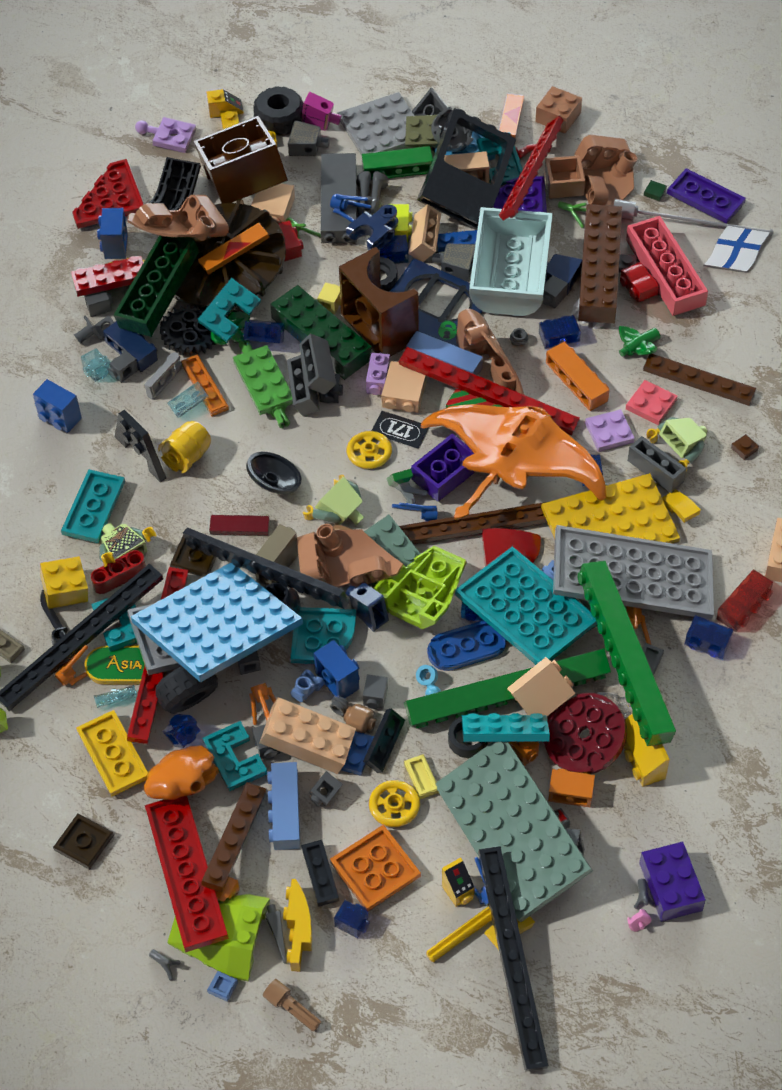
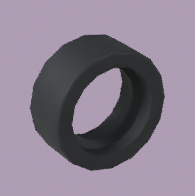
M462 717L454 720L450 725L448 731L449 747L458 756L471 758L487 747V742H478L471 746L462 745L457 742L456 733L462 729Z

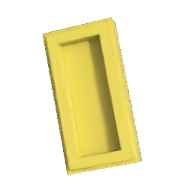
M424 754L404 761L405 768L419 799L439 793L435 784V778Z

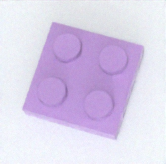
M621 409L585 418V424L598 452L634 443L635 438Z

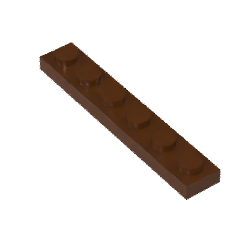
M649 354L643 367L645 372L750 406L756 392L755 387L655 354Z
M246 782L204 874L201 886L219 892L223 891L266 795V788Z

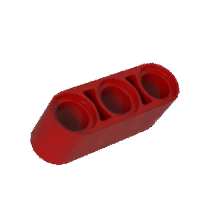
M135 550L115 559L116 563L111 562L107 564V567L103 565L94 570L91 574L94 591L98 594H105L127 583L146 567L143 553Z

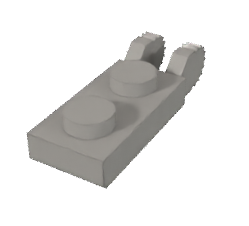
M178 352L168 355L167 361L144 384L148 398L155 399L182 368Z

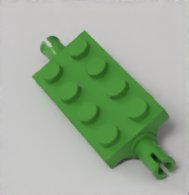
M245 340L246 345L241 341L238 346L242 354L233 356V362L259 414H271L275 417L279 428H284L282 423H284L285 427L289 426L290 421L285 414V409L293 404L292 393L270 349L266 345L253 350L249 340Z

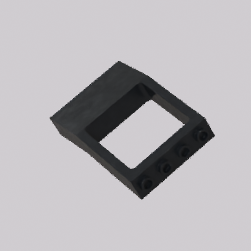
M454 108L447 118L436 153L417 201L425 205L428 204L437 211L478 230L481 207H493L516 139L507 132L497 130L494 125L486 124L478 117L470 116L464 110ZM456 123L502 147L490 184L444 161Z

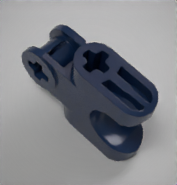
M388 204L382 206L373 215L369 212H364L349 224L346 230L347 237L357 240L362 236H370L367 240V250L369 251L374 247L378 250L382 249L395 235L394 229L398 226L397 208L394 205Z

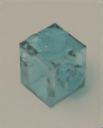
M97 348L81 356L83 371L94 382L109 375L110 361Z

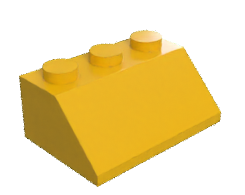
M633 714L625 719L627 739L624 746V755L627 762H631L633 766L632 771L635 779L640 781L642 787L665 780L670 759L663 744L647 746L645 740L640 735L639 725L634 720Z

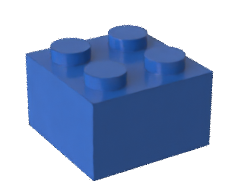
M102 208V216L98 217L100 229L97 230L98 240H101L100 252L104 253L105 259H126L128 230L124 208Z
M46 379L33 393L39 419L52 424L57 430L69 433L82 419L77 395Z
M333 640L314 652L315 674L324 680L325 686L335 697H343L345 699L360 689L359 665L354 659L351 660L347 656V652L342 645H338Z

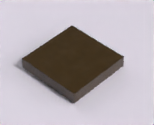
M183 535L172 558L170 567L188 570L189 574L205 577L210 573L216 557L206 555L198 549L190 548L186 544V539Z
M77 813L53 846V849L90 870L114 834L112 831Z

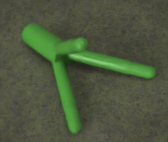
M560 201L558 208L571 212L580 227L584 228L575 211L586 212V208L581 207L587 204L571 205Z
M291 217L286 219V221L290 220L293 227H296L298 239H300V230L321 238L320 233L305 228L306 224H298Z

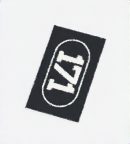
M381 411L371 431L379 432L389 440L418 449L428 428H421L420 422Z

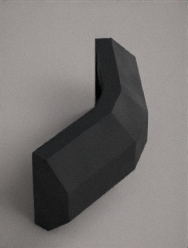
M166 157L157 191L149 203H161L168 210H179L186 198L194 193L201 168L200 163Z

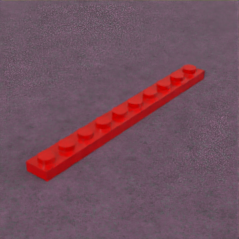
M560 115L547 123L499 214L503 221L509 217L513 218L519 212L518 208L523 204V198L529 193L528 189L534 183L533 179L538 175L537 171L542 167L543 160L548 156L547 152L552 148V142L556 140L557 133L562 129L561 125L564 120Z
M407 347L399 360V365L466 391L496 405L508 408L524 406L543 408L558 427L571 436L580 418L412 348Z
M168 568L161 600L186 587L188 570ZM144 665L127 734V741L148 744L158 704V699L155 695L156 685L164 678L165 671L148 675Z

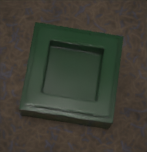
M651 180L643 196L660 201L667 190V185Z

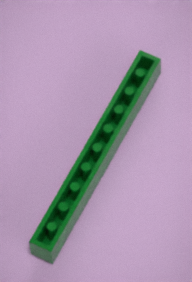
M606 561L583 563L577 575L578 582L584 589V597L590 604L591 614L596 619L598 632L603 636L604 646L609 651L612 666L616 668L618 681L624 688L626 701L631 705L633 718L637 721L640 728V735L645 740L647 746L671 743L676 733L675 726Z
M605 648L556 661L562 669L560 674L563 677L567 676L575 686L586 684V679L594 678V681L605 679V674L611 673ZM532 668L407 700L404 702L409 725H415L416 729L428 726V721L435 720L436 723L447 721V716L454 714L456 718H459L462 715H468L467 711L475 709L476 713L488 710V705L495 704L496 707L507 705V700L514 699L507 688Z

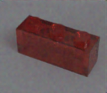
M753 569L718 608L716 619L735 632L740 627L744 628L749 622L752 613L756 614L762 606L761 603L764 600L768 601L772 596L773 581Z

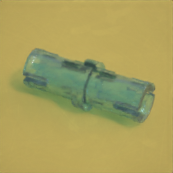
M134 685L118 690L114 688L110 692L94 695L97 708L114 703L118 705L121 701L137 698Z

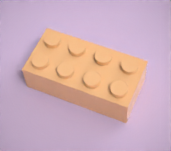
M278 697L271 708L259 743L338 774L345 765L356 728Z

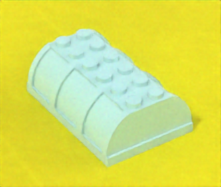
M481 207L469 288L470 298L475 306L486 313L512 316L529 315L535 312L543 301L552 213L518 210L519 212L513 218L509 217L503 221L499 217L502 209Z

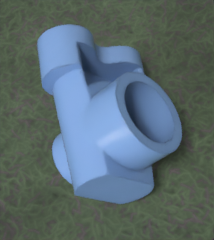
M305 670L297 678L295 687L290 694L293 698L302 702L314 691H319L325 682L321 677L314 676L310 670Z

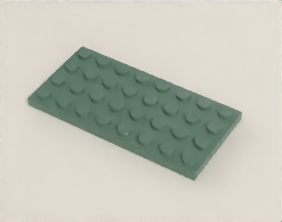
M492 742L435 783L438 792L477 855L479 849L501 846L518 921H524L593 872L509 742Z

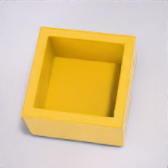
M80 556L40 563V577L48 609L88 602V586Z

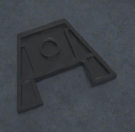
M124 409L118 413L114 437L125 448L132 445L135 452L147 460L149 472L161 483L166 479L149 433Z

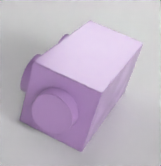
M371 353L366 378V393L382 395L390 366V354Z

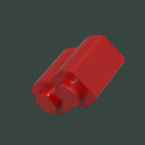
M639 262L621 270L620 283L629 290L630 296L633 299L635 298L636 301L641 302L658 294L659 285L657 281L648 273L642 263Z

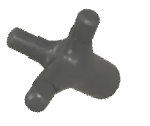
M639 879V896L634 908L637 909L642 902L645 906L648 904L654 906V902L648 895L646 879Z
M155 949L151 950L149 957L164 968L169 981L173 980L170 966L180 965V960H172Z

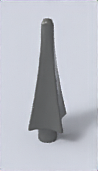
M275 904L267 906L266 920L277 942L283 963L286 964L287 954L283 938L281 911H277Z

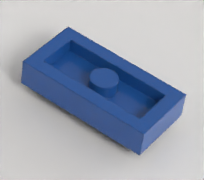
M355 731L345 765L341 771L362 776L366 765L363 760L374 736Z

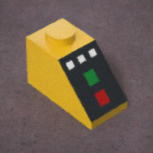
M224 89L206 91L210 118L221 117L220 112L237 110L238 114H244L240 98Z
M461 857L442 868V888L455 907L461 904H468L473 899L475 887Z

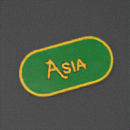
M100 646L93 649L87 655L84 663L88 677L95 683L103 685H140L145 665L139 646H126L111 652L108 646Z

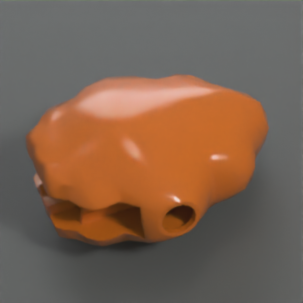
M202 745L189 746L166 754L148 772L147 780L144 784L145 794L153 799L175 800L201 792L208 784L215 780L219 772L218 768L212 763L214 760L213 754Z

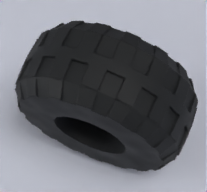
M284 86L268 88L262 91L254 101V117L259 116L266 129L275 132V135L288 134L292 131L294 121L302 122L304 104L302 97L293 89Z
M181 666L160 680L156 685L155 695L165 711L176 714L193 707L210 696L218 687V677L214 674L199 682Z

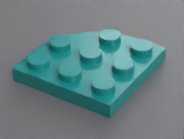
M300 607L298 615L302 617L303 624L293 630L291 663L315 664L314 652L333 640L338 645H342L345 650L348 649L355 634L356 609Z

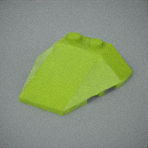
M432 546L415 557L412 563L403 566L397 576L380 580L373 589L384 596L387 611L391 615L420 629H425L436 624L448 610L467 562L459 556Z
M244 894L232 896L230 900L226 898L224 902L218 900L229 937L227 940L185 953L175 917L167 943L186 955L200 960L208 967H212L235 979L249 982L254 963L253 951L261 920H265L266 917L265 914L267 913L270 898Z

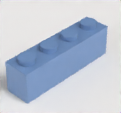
M418 331L415 332L406 348H412L477 376L483 368L482 356Z
M297 762L271 763V771L267 772L268 784H272V790L268 791V803H272V810H268L269 823H273V829H269V843L273 842L274 850L300 849Z

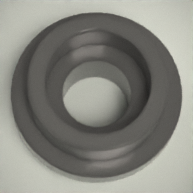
M522 328L514 329L510 334V341L517 346L524 345L528 341V334Z
M334 697L331 700L330 708L336 714L343 716L349 707V703L343 697Z

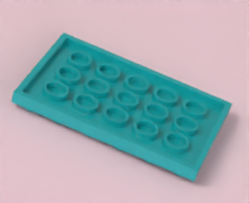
M513 546L459 586L454 593L456 597L535 665L545 657L552 661L597 625L596 619L592 616L591 612L575 598L554 595L553 580Z

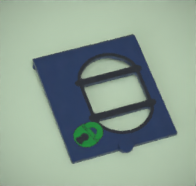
M413 259L390 292L408 291L414 282L431 278L419 295L420 306L437 281L458 289L440 317L419 308V332L457 346L458 318L446 320V318L462 295L466 294L470 301L469 309L475 310L480 314L483 312L475 306L470 298V283L422 261Z

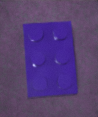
M452 433L411 465L413 474L411 480L423 490L428 491L427 493L439 502L476 472L462 466L464 459L474 453Z
M683 841L641 852L639 864L661 922L703 911L706 899Z

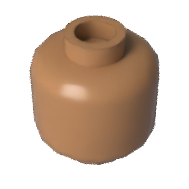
M355 704L353 707L349 706L344 715L346 724L356 728L355 731L365 734L368 730L372 731L376 724L373 710L361 704Z

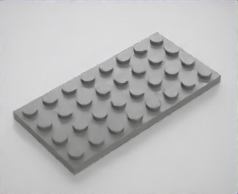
M560 525L556 526L554 595L585 599L584 589L579 584L577 578L582 564L606 561L624 606L712 620L714 616L712 550Z

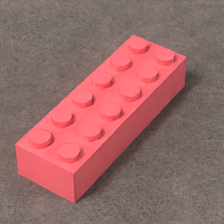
M661 216L628 225L626 241L633 253L637 255L638 261L645 266L648 273L657 281L659 285L658 293L672 316L706 306L708 290Z

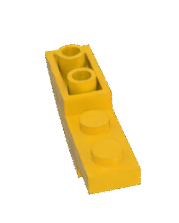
M291 879V887L287 886L286 900H289L288 907H284L283 920L287 921V927L290 929L289 942H292V949L287 951V963H290L291 971L300 972L303 951H312V927L306 897L297 880Z

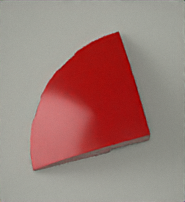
M482 529L485 567L512 546L534 563L536 557H539L541 536L515 529Z

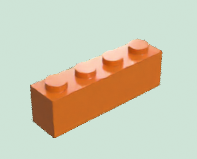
M565 341L546 352V364L589 411L608 402L610 390L607 384L598 378L597 374L587 366L583 359L579 358L575 350L569 347Z

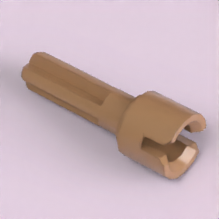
M274 979L265 989L263 997L276 1008L282 1006L307 1028L315 1031L320 1026L321 1020L290 996L291 990L278 979Z

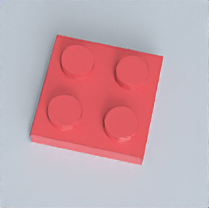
M644 380L626 404V410L659 425L677 401V395Z

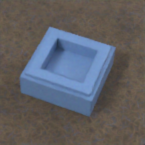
M217 971L207 992L228 1002L238 984V980Z

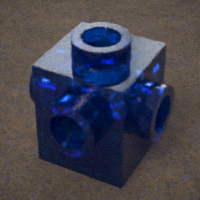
M177 714L170 719V724L162 732L174 747L184 748L196 739V735L201 730L198 728L194 717Z

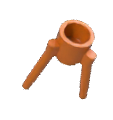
M627 606L626 611L632 626H634V629H637L641 623L646 643L652 645L645 623V616L642 615V608Z
M87 645L54 674L64 686L68 683L73 686L77 681L88 676L85 672L74 677L76 672L72 668L73 664L88 649Z
M266 683L250 688L252 693L249 696L254 725H257L256 701L257 703L261 702L267 721L269 711L266 700H269V697L273 703L277 700L271 687H267Z

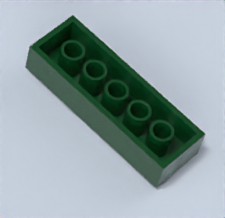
M159 235L114 313L119 328L152 337L199 253L195 238Z
M296 285L270 304L271 318L300 343L310 333L328 341L334 372L340 374L342 379H347L370 362L371 345L299 285Z

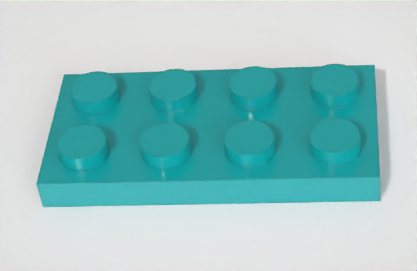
M88 469L61 529L62 535L99 543L103 535L102 529L108 523L126 482L125 477Z
M474 713L462 715L464 742L549 741L550 738L547 716L539 713L531 715H521L518 713L510 715H499L496 713L489 715Z

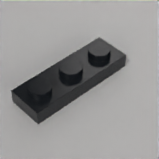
M392 708L386 709L363 760L376 773L383 772L405 723V719Z
M318 840L301 845L318 907L338 902L339 896L323 841Z

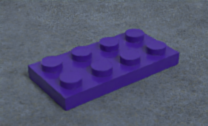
M687 168L667 189L668 195L726 224L746 201L745 197Z

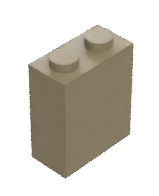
M279 524L256 555L289 568L298 556L297 532L291 527ZM257 573L255 574L256 580L265 585L276 582L268 580Z

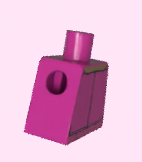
M309 91L303 104L302 122L319 126L321 130L325 131L330 123L339 125L342 115L333 113V102Z

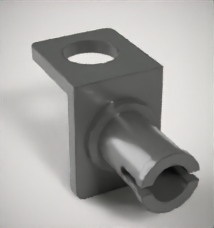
M85 315L84 319L87 322V326L74 334L80 344L93 334L102 340L104 339L102 326L105 323L112 325L114 321L110 316H107L93 325Z

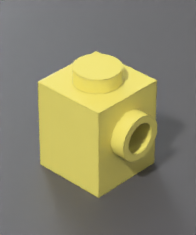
M325 282L317 301L332 314H336L341 305L340 286Z

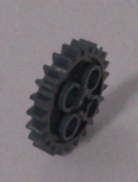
M181 305L180 310L173 308V313L168 311L167 316H163V321L160 322L161 340H164V345H169V350L175 348L176 353L182 351V356L186 352H189V355L192 356L193 352L198 355L200 351L206 353L207 348L212 349V344L216 345L211 338V331L198 322V318L204 312V308L202 307L200 310H197V306H194L191 309L190 305H187V309H184Z

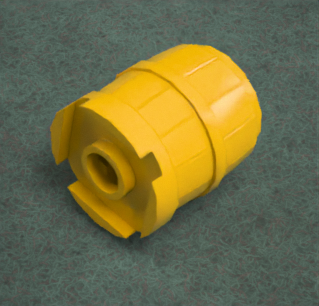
M196 421L185 422L158 445V452L161 450L163 454L161 459L170 469L175 472L180 470L182 471L181 473H185L208 450L211 444V437L200 423Z

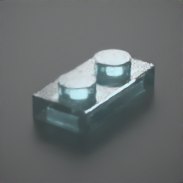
M197 381L167 404L177 418H179L209 396Z

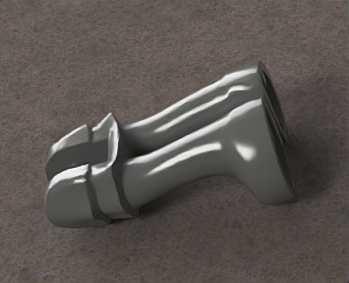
M364 171L357 175L356 183L361 187L360 197L368 198V201L357 202L372 206L371 209L357 206L359 216L366 212V210H370L373 215L380 209L381 189H385L389 183V179L385 174L374 172L371 197H368L369 186L372 180L371 173Z

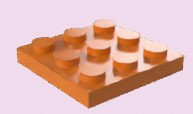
M384 825L330 858L331 865L367 912L421 877V872Z

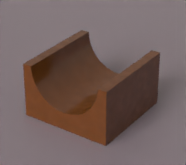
M259 116L194 141L208 180L212 179L221 204L233 203L238 199H243L288 181L277 145Z
M374 247L339 266L341 315L361 338L371 345V349L375 353L390 354L391 357L406 349L415 332H419V295L414 288L409 291L396 293L381 289L380 251Z

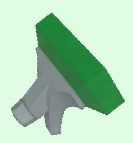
M411 469L393 473L387 477L388 485L399 490L407 500V503H416L413 494L426 495L428 492L410 486L409 481L413 477Z

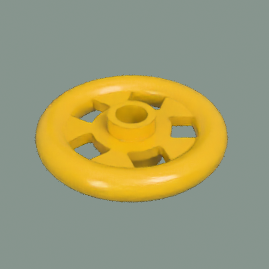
M364 431L350 439L346 452L349 460L354 465L363 469H374L384 465L390 459L392 445L383 434L375 431ZM363 439L366 441L361 445L358 444V442ZM376 439L380 442L379 444H376L375 442H372V440ZM379 449L384 450L383 455L378 454ZM360 450L361 455L356 456L354 452ZM374 457V461H366L365 459Z
M399 780L381 783L373 790L369 798L371 815L377 822L387 827H401L410 823L416 817L420 808V799L416 790L408 783ZM398 789L406 792L404 797L396 793ZM387 791L389 795L383 799L380 795ZM405 802L411 803L410 810L404 809ZM397 803L398 806L393 807L391 804ZM384 805L386 812L381 814L378 807ZM391 814H401V818H391Z

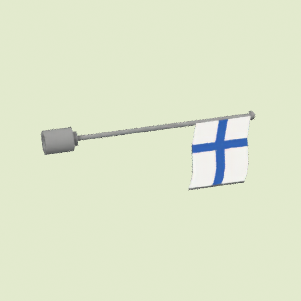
M619 199L614 201V206L622 207V218L633 220V216L637 217V213L726 227L718 238L712 255L703 265L706 267L747 273L754 264L760 247L766 238L773 235L772 229L763 230L638 210L639 206H635L636 202Z

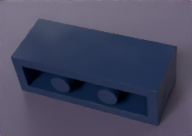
M117 322L103 330L105 343L120 355L123 349L136 358L140 372H143L158 361L157 348L154 344L148 343L142 334L121 329Z

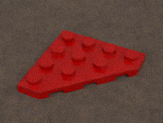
M127 159L110 163L106 167V172L100 175L94 183L93 189L88 191L82 198V203L79 207L72 211L77 229L99 224L98 217L102 216V208H124L126 217L129 213H136L144 205Z

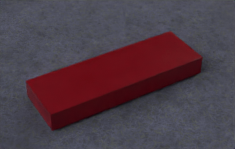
M211 515L209 533L210 535L268 536L270 518L269 516Z

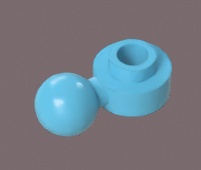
M429 665L420 666L416 671V679L418 683L427 687L425 696L441 692L440 688L434 685L438 679L437 670ZM430 672L431 677L427 680L426 674Z

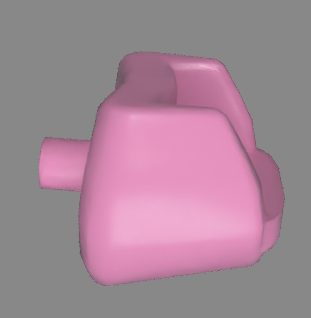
M640 909V912L632 918H627L629 928L634 932L643 930L644 927L651 923L652 919L644 909Z

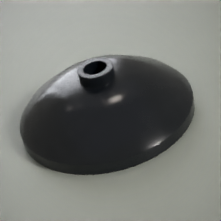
M263 451L256 452L248 458L246 463V469L250 478L259 487L268 492L290 494L298 490L301 485L302 478L299 470L293 463L278 454Z

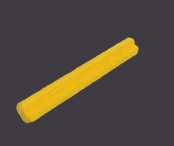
M486 907L427 950L426 955L431 962H435L492 920L490 907Z

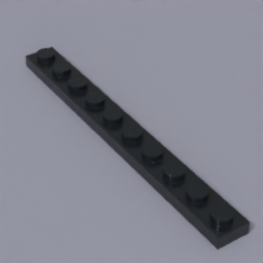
M187 527L183 532L186 544L192 549L203 551L206 555H213L221 561L233 563L238 568H245L253 574L262 575L266 579L279 582L285 587L294 588L299 593L311 595L316 600L321 599L328 602L331 606L345 609L349 604L344 590L191 528Z
M149 563L0 690V703L8 711L13 709L75 656L85 645L89 644L164 579L163 575Z
M501 846L479 849L480 865L524 1070L527 1072L548 1068L549 1064Z

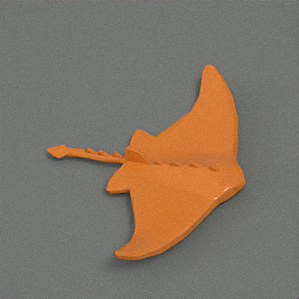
M477 404L450 406L432 413L421 422V428L423 429L444 426L456 432L474 453L464 459L462 466L469 470L490 474L479 485L472 497L463 506L456 508L455 520L468 516L469 510L479 501L485 490L492 483L498 484L500 478L512 487L523 490L526 487L528 476L568 477L582 482L594 493L598 500L603 501L606 499V485L598 464L583 446L558 427L543 408L532 406L508 408Z

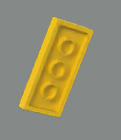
M114 710L76 727L77 733L111 797L147 780L148 772L132 742L127 741V733Z

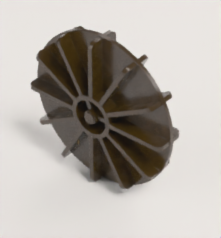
M238 199L236 203L216 204L215 207L228 224V233L224 237H207L205 241L195 238L199 253L174 298L198 306L199 309L203 307L205 311L231 278L256 296L259 294L263 297L266 294L265 289L275 280L278 274H282L286 255V243L283 232L266 209L261 210L254 206L246 205L243 199ZM257 223H260L269 234L268 239L209 275L199 264L198 259Z

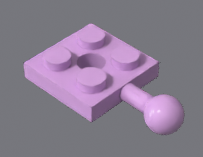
M163 117L159 128L149 126L146 121L141 120L136 123L135 129L139 134L147 132L155 134L153 146L186 153L196 131V125Z

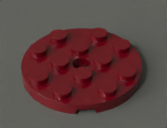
M595 693L577 694L576 697L564 702L547 718L550 738L549 741H544L549 757L559 768L570 772L594 774L610 766L621 754L627 739L626 721L618 706L607 697ZM583 730H590V736L580 738Z

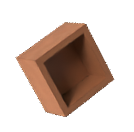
M552 86L536 107L535 122L546 126L547 123L560 115L564 120L560 132L566 134L581 114L582 97Z
M580 155L545 158L544 175L549 199L584 196L585 178Z

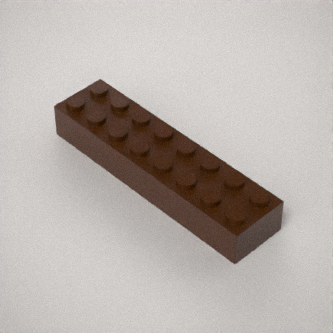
M586 205L578 321L615 324L622 218L621 206Z

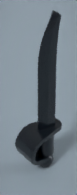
M42 590L40 602L55 629L51 634L52 645L59 641L56 638L59 637L61 639L65 636L68 628L62 626L52 608L48 609L45 593Z

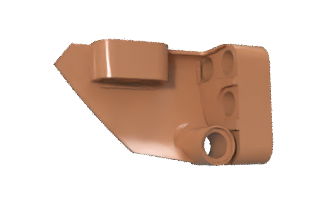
M598 135L584 137L575 152V156L580 155L585 178L584 193L587 201L591 205L614 206L615 199L624 200L634 189L633 166L637 161V156L630 151L625 139Z
M190 195L179 210H168L161 203H147L142 205L136 213H129L127 220L128 223L152 234L167 237H195L201 241H205L207 237H224L229 230L227 222L207 195Z
M472 309L461 311L458 315L457 346L480 356L488 354L492 360L490 374L494 382L524 394L518 375L485 318Z
M323 524L317 529L316 533L312 532L297 537L300 573L337 588L348 585L358 587L362 583L370 584L397 576L404 566L402 562L385 551L362 529L334 530L332 525Z

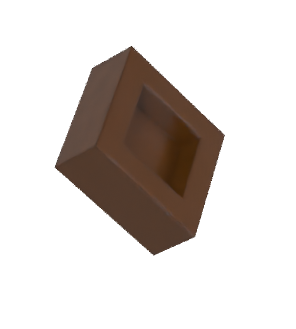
M745 434L732 443L731 449L745 460L758 451L759 445Z

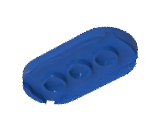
M479 621L437 634L428 645L427 655L434 667L444 671L456 670L497 657L504 651L506 639L488 623Z

